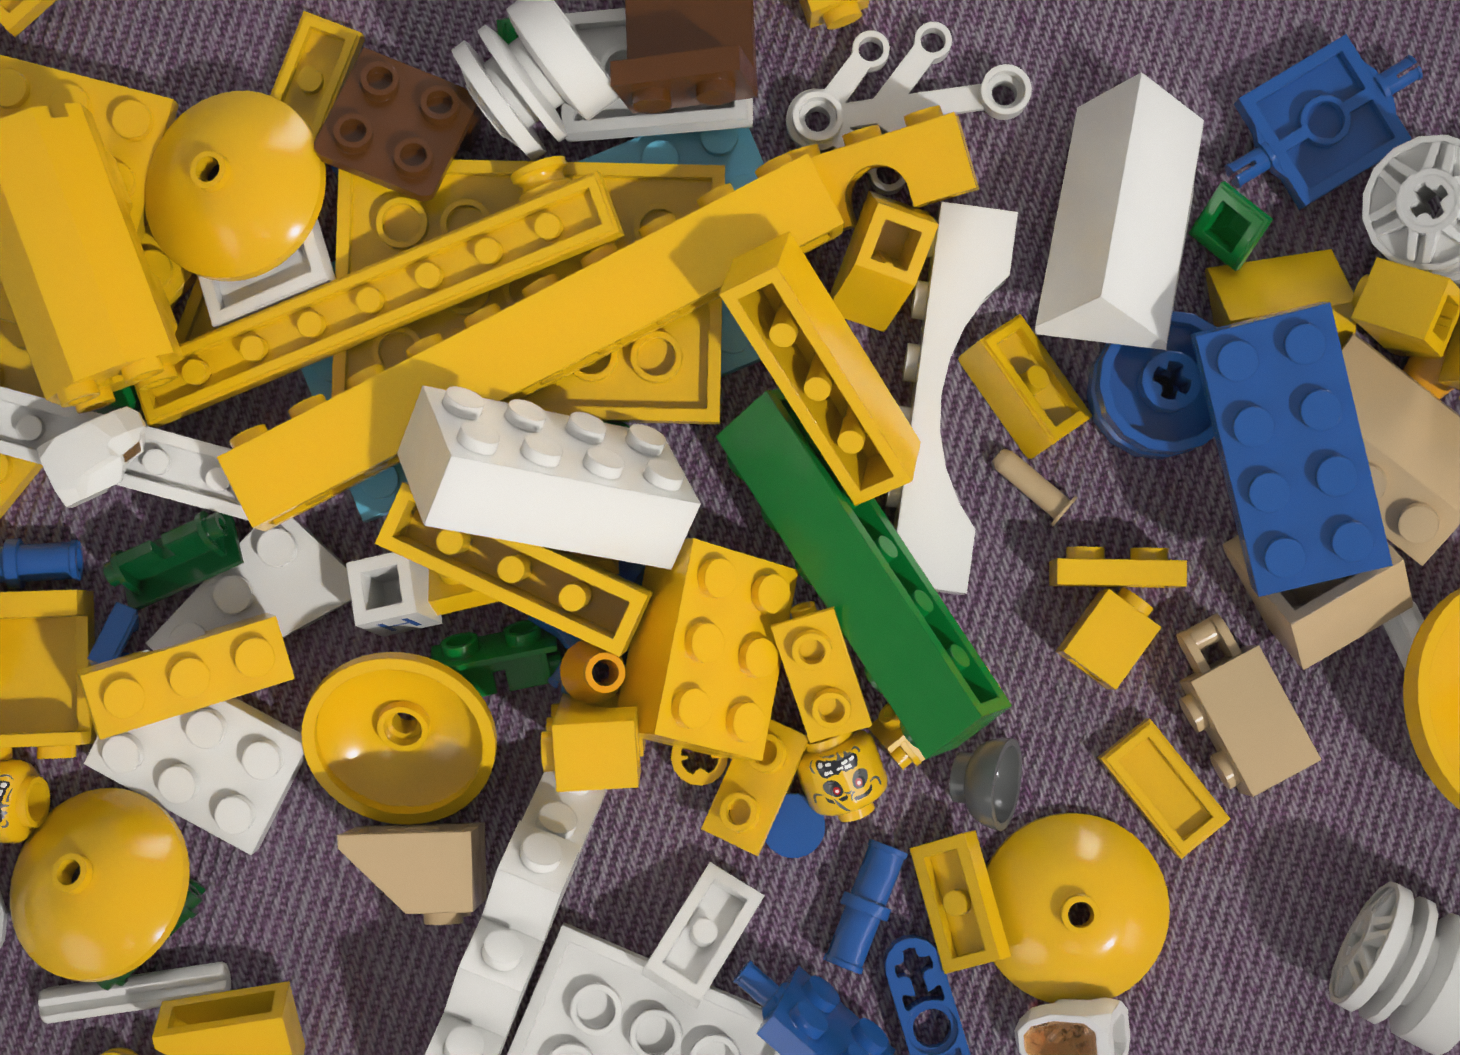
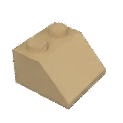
M1239 535L1223 544L1227 557L1268 629L1302 670L1309 668L1413 607L1404 559L1389 543L1388 547L1393 566L1258 597L1251 588Z
M485 822L357 826L337 835L338 849L405 914H423L425 925L463 923V917L471 916V912L475 911L487 899Z

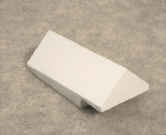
M1142 72L1077 107L1035 325V334L1166 350L1193 199L1194 178L1204 120Z

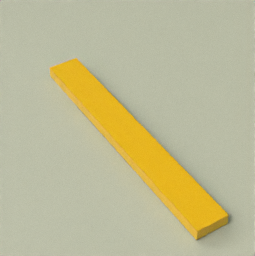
M594 171L180 344L179 347L184 359L174 365L178 378L170 383L149 390H140L138 384H134L148 426L161 427L625 236L602 174Z

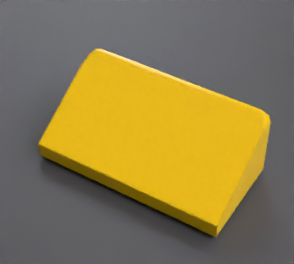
M1021 314L977 341L959 356L958 360L963 369L1028 459H1033L1093 417Z

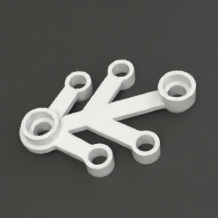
M927 22L918 28L914 37L913 47L873 99L848 102L865 75L879 71L888 60L890 46L887 38L878 31L868 30L860 33L855 38L850 57L825 89H808L798 94L792 100L787 110L786 127L791 139L799 147L818 144L820 152L832 148L844 147L845 144L842 136L852 132V129L879 125L880 129L884 132H892L906 127L903 116L937 105L941 106L943 115L952 112L962 114L985 111L995 119L1008 120L1015 118L1025 109L1031 97V82L1027 74L1019 67L1003 64L988 71L982 84L909 94L931 64H937L947 57L952 45L951 33L945 25L939 22ZM926 34H937L942 38L944 47L938 52H928L922 47L921 38ZM866 42L876 43L881 48L882 55L875 61H867L860 56L859 47ZM998 86H1006L1013 91L1015 100L1009 105H1000L993 99L992 90ZM812 112H821L827 116L829 125L823 131H812L805 123L806 117ZM878 168L866 172L869 175L872 188L883 195H892L899 192L906 182L900 174V179L896 183L891 185L884 184L877 177L876 171Z

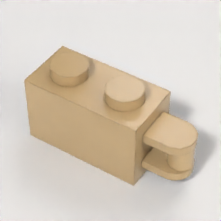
M1218 613L1176 635L1178 643L1194 671L1193 674L1179 681L1186 696L1179 699V703L1197 733L1206 730L1217 750L1216 753L1210 755L1211 763L1227 789L1230 790L1236 786L1239 793L1254 797L1322 760L1259 645H1245L1239 648L1228 626ZM1218 642L1225 657L1208 665L1201 651Z

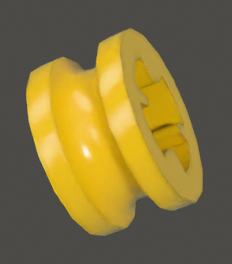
M547 157L529 163L514 171L510 175L514 186H520L523 189V195L520 196L519 202L573 181V179L564 177L563 171L568 166L565 157Z
M672 747L671 761L673 769L680 779L689 784L702 786L713 783L723 774L727 767L728 758L711 755L712 758H718V763L713 770L708 772L700 767L694 773H691L682 763L689 756L681 754L683 748Z

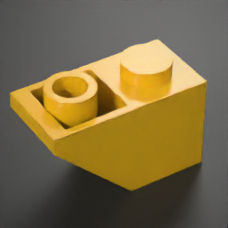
M871 191L868 192L830 293V297L844 319L882 332L886 331L915 287L939 226L929 212Z
M1377 257L1370 274L1364 275L1356 286L1352 300L1354 312L1351 318L1389 353L1399 356L1442 358L1460 316V289L1448 277Z

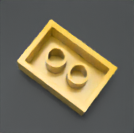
M686 538L672 569L646 565L642 586L654 592L629 646L625 665V678L621 686L617 707L637 706L639 738L722 758L763 760L782 660L771 625L790 619V609L792 608L798 577L797 569L695 538Z

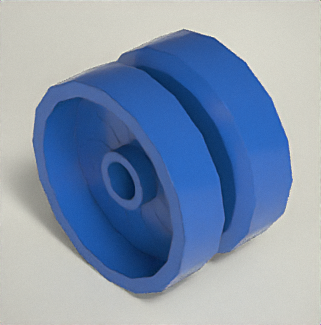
M1173 311L1166 350L1112 343L1103 345L1089 370L1086 396L1094 423L1111 444L1135 457L1162 460L1192 451L1215 437L1190 334L1217 328L1216 326L1193 313ZM1160 377L1168 382L1170 386L1168 397L1160 396L1162 385L1153 381V378Z

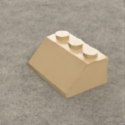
M1353 332L1341 346L1386 538L1423 566L1460 525V415Z

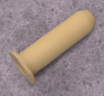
M1002 449L992 460V464L997 472L1054 519L1051 523L1052 526L1058 522L1078 498L1074 496L1070 500L1013 451Z

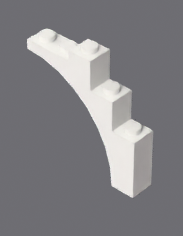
M555 772L543 773L522 821L519 820L497 868L482 917L460 962L444 1013L425 1055L501 1054L538 957L608 789L556 792Z

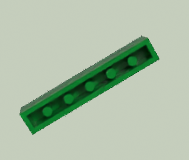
M780 389L766 390L715 436L727 454L729 467L737 477L745 481L760 504L764 521L772 530L780 535L795 558V566L799 575L809 585L814 587L827 608L834 606L843 636L849 641L864 664V671L868 681L878 692L884 695L900 720V728L903 735L914 747L920 750L925 760L957 748L1012 707V704L875 498L856 506L853 504Z

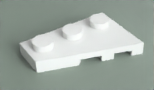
M295 517L266 532L253 528L239 543L244 563L205 580L146 644L153 651L202 636L205 634V631L264 613L277 617L282 637L285 638L352 601L347 566Z

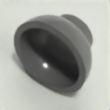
M996 738L981 744L974 753L961 751L957 754L951 769L949 787L952 801L966 804L969 813L976 821L998 831H1003L1009 825L1019 798L1022 779V755L1018 741L1015 738Z

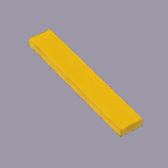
M303 11L270 96L279 99L300 114L317 136L358 59L365 41L364 35L351 28ZM198 277L175 332L179 345L217 329L212 326Z

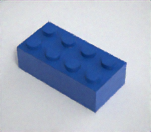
M1317 302L1190 334L1250 585L1258 597L1393 566L1331 303Z

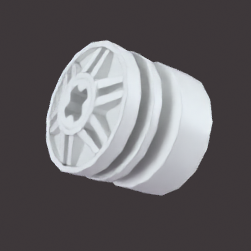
M517 0L506 10L519 36L509 45L487 25L477 30L493 56L486 62L482 60L465 40L451 50L461 68L466 82L465 86L478 107L499 134L518 146L532 161L537 160L547 152L544 144L532 127L538 121L543 123L557 141L561 142L568 136L565 126L556 111L558 106L566 101L579 115L589 121L620 98L612 89L611 78L554 0Z
M1449 135L1418 136L1393 148L1374 167L1363 192L1362 220L1372 244L1387 259L1448 277L1458 287H1460V139ZM1438 195L1443 199L1440 203L1444 213L1434 219L1429 215L1432 210L1428 201Z
M1392 881L1381 886L1365 903L1340 947L1329 984L1330 1001L1350 1012L1358 1009L1359 1016L1373 1024H1377L1390 1016L1391 1033L1433 1055H1442L1449 1052L1460 1041V916L1450 913L1438 920L1436 903L1420 896L1414 899L1411 890Z

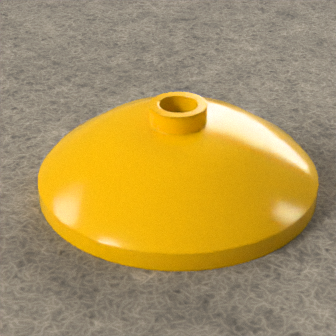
M231 91L217 94L200 101L182 113L166 130L159 142L149 166L145 187V213L148 225L164 253L176 264L200 277L230 282L246 280L267 273L295 253L306 240L318 219L326 187L325 163L320 160L314 150V141L317 136L305 119L279 99L253 91ZM219 164L217 176L213 180L208 181L211 170Z
M404 652L373 653L342 664L328 674L317 686L310 698L302 722L301 736L304 755L310 770L319 784L329 795L348 809L362 816L385 823L422 824L456 813L474 800L489 779L496 757L497 733L495 723L480 693L468 680L452 668L417 654ZM398 713L410 714L416 719L405 720Z
M100 788L80 793L67 799L49 812L42 826L36 828L24 843L11 879V919L18 940L27 954L45 970L57 976L81 982L110 980L134 970L148 960L163 945L173 931L187 897L190 877L189 857L185 840L178 825L158 803L134 791L120 788ZM80 866V875L78 879L74 883H72L73 874L75 870Z
M1059 813L1048 815L1017 829L1006 838L990 858L986 869L1011 953V957L994 961V964L1008 980L1025 993L1049 1003H1055L1058 999L1093 1000L1104 997L1112 999L1139 982L1155 963L1162 950L1169 926L1168 890L1164 876L1153 855L1137 837L1125 828L1112 821L1090 814ZM1077 902H1085L1090 908V917L1082 925H1073L1068 918L1070 907Z

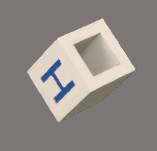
M394 552L346 563L355 626L384 637L443 624L441 615L438 616L428 602V568Z

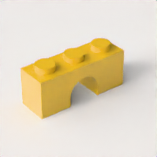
M940 105L932 106L903 116L906 127L881 134L879 125H872L844 134L842 138L845 146L821 154L818 144H813L786 153L790 154L792 160L806 153L809 154L844 221L843 231L855 228L857 224L852 206L853 189L861 176L875 168L887 167L900 173L907 183L913 206L917 208L979 190L959 116L955 112L943 115Z
M269 613L205 631V634L173 646L149 652L139 651L77 670L95 732L100 740L295 679L277 617Z
M621 687L612 698L599 704L577 701L569 694L563 693L560 703L551 705V717L546 719V731L541 732V758L543 772H555L556 792L639 787L641 775L640 757L644 756L646 739L639 738L637 706L617 707Z

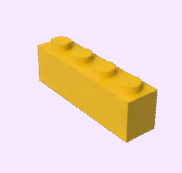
M791 232L782 234L733 258L719 295L855 506L912 482L921 441Z
M402 482L374 543L618 657L627 651L654 592L564 550L424 526L408 482Z

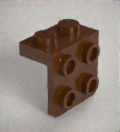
M625 0L627 59L610 61V77L612 89L632 114L661 113L673 108L704 104L723 105L734 100L758 98L753 0Z
M363 47L314 141V150L320 160L326 164L418 201L426 202L435 197L458 149L472 151L481 133L482 111L467 88Z

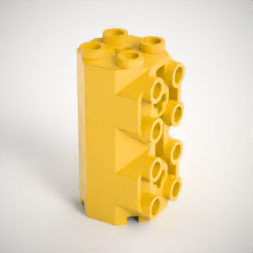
M80 102L64 103L68 114L65 117L52 118L46 105L30 107L0 118V279L45 399L61 405L63 408L75 406L77 413L81 414L112 404L116 401L113 392L131 385L138 384L140 390H149L170 383L178 378L174 365L183 360L184 357L175 336L178 325L159 277L151 272L130 216L133 205L117 162L106 151L93 114Z

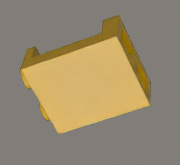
M94 591L0 592V760L13 759V747H37V759L77 757L76 745L92 744L95 742L97 734L77 674V670L91 666L87 658L95 644Z

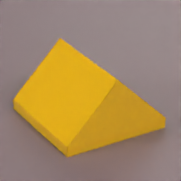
M1332 249L1244 262L1238 271H1234L1228 265L1205 269L1213 323L1216 327L1317 302H1330L1340 345L1342 346L1353 332L1356 333V321L1351 318L1354 312L1352 307L1354 292Z

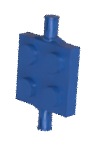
M1345 34L1238 98L1234 106L1252 133L1255 149L1225 165V172L1228 178L1248 165L1251 166L1235 176L1231 183L1236 188H1241L1245 183L1269 170L1281 180L1300 211L1378 164L1393 148L1412 140L1396 114L1394 97L1392 95L1423 78L1420 66L1400 78L1397 77L1417 63L1416 59L1411 55H1407L1403 60L1379 74L1377 70L1362 60L1351 40Z
M749 960L732 981L762 1006L763 1022L756 1034L780 1055H894L896 1049L889 1044L888 1037L876 1023L867 1018L860 1019L840 1002L837 991L829 982L819 976L809 975L800 966L778 986L755 966L753 961Z

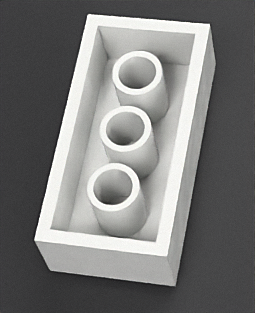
M422 386L397 452L424 526L659 568L672 569L701 505L666 438L654 428L642 424H633L630 428L608 424L584 412H573L569 416L545 411L538 405L521 399H514L509 403L482 398L474 391L463 387L453 386L443 390Z

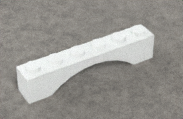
M941 202L936 213L935 220L939 226L927 254V257H930L927 282L917 280L914 288L911 318L922 320L919 344L907 343L902 381L913 382L910 407L899 406V408L921 441L912 482L887 492L885 506L896 508L894 528L936 592L964 595L967 594L975 528L958 501L946 469L940 434L941 395L950 358L965 326L978 308L1004 284L1010 275L1018 212Z

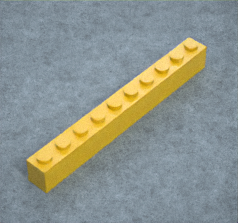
M789 153L777 156L755 170L758 179L737 190H734L731 183L719 186L696 201L700 209L676 220L673 213H669L643 226L638 231L641 239L620 250L617 249L615 243L600 247L580 260L583 269L560 280L556 273L544 276L522 290L525 299L503 310L496 303L469 315L463 321L467 329L443 340L439 333L428 336L405 350L408 359L387 370L384 369L382 364L365 368L346 381L350 389L333 398L326 400L324 394L309 397L288 410L291 417L290 420L270 430L267 429L265 424H260L234 436L229 441L232 450L218 456L217 459L252 528L266 532L400 463L397 452L422 386L443 390L453 386L463 387L474 391L482 398L506 403L514 399L522 400L720 298L719 292L733 258L789 231L804 254L842 235L844 221L809 154L806 153L795 160H792Z

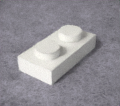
M709 862L648 960L641 975L697 1009L765 895Z

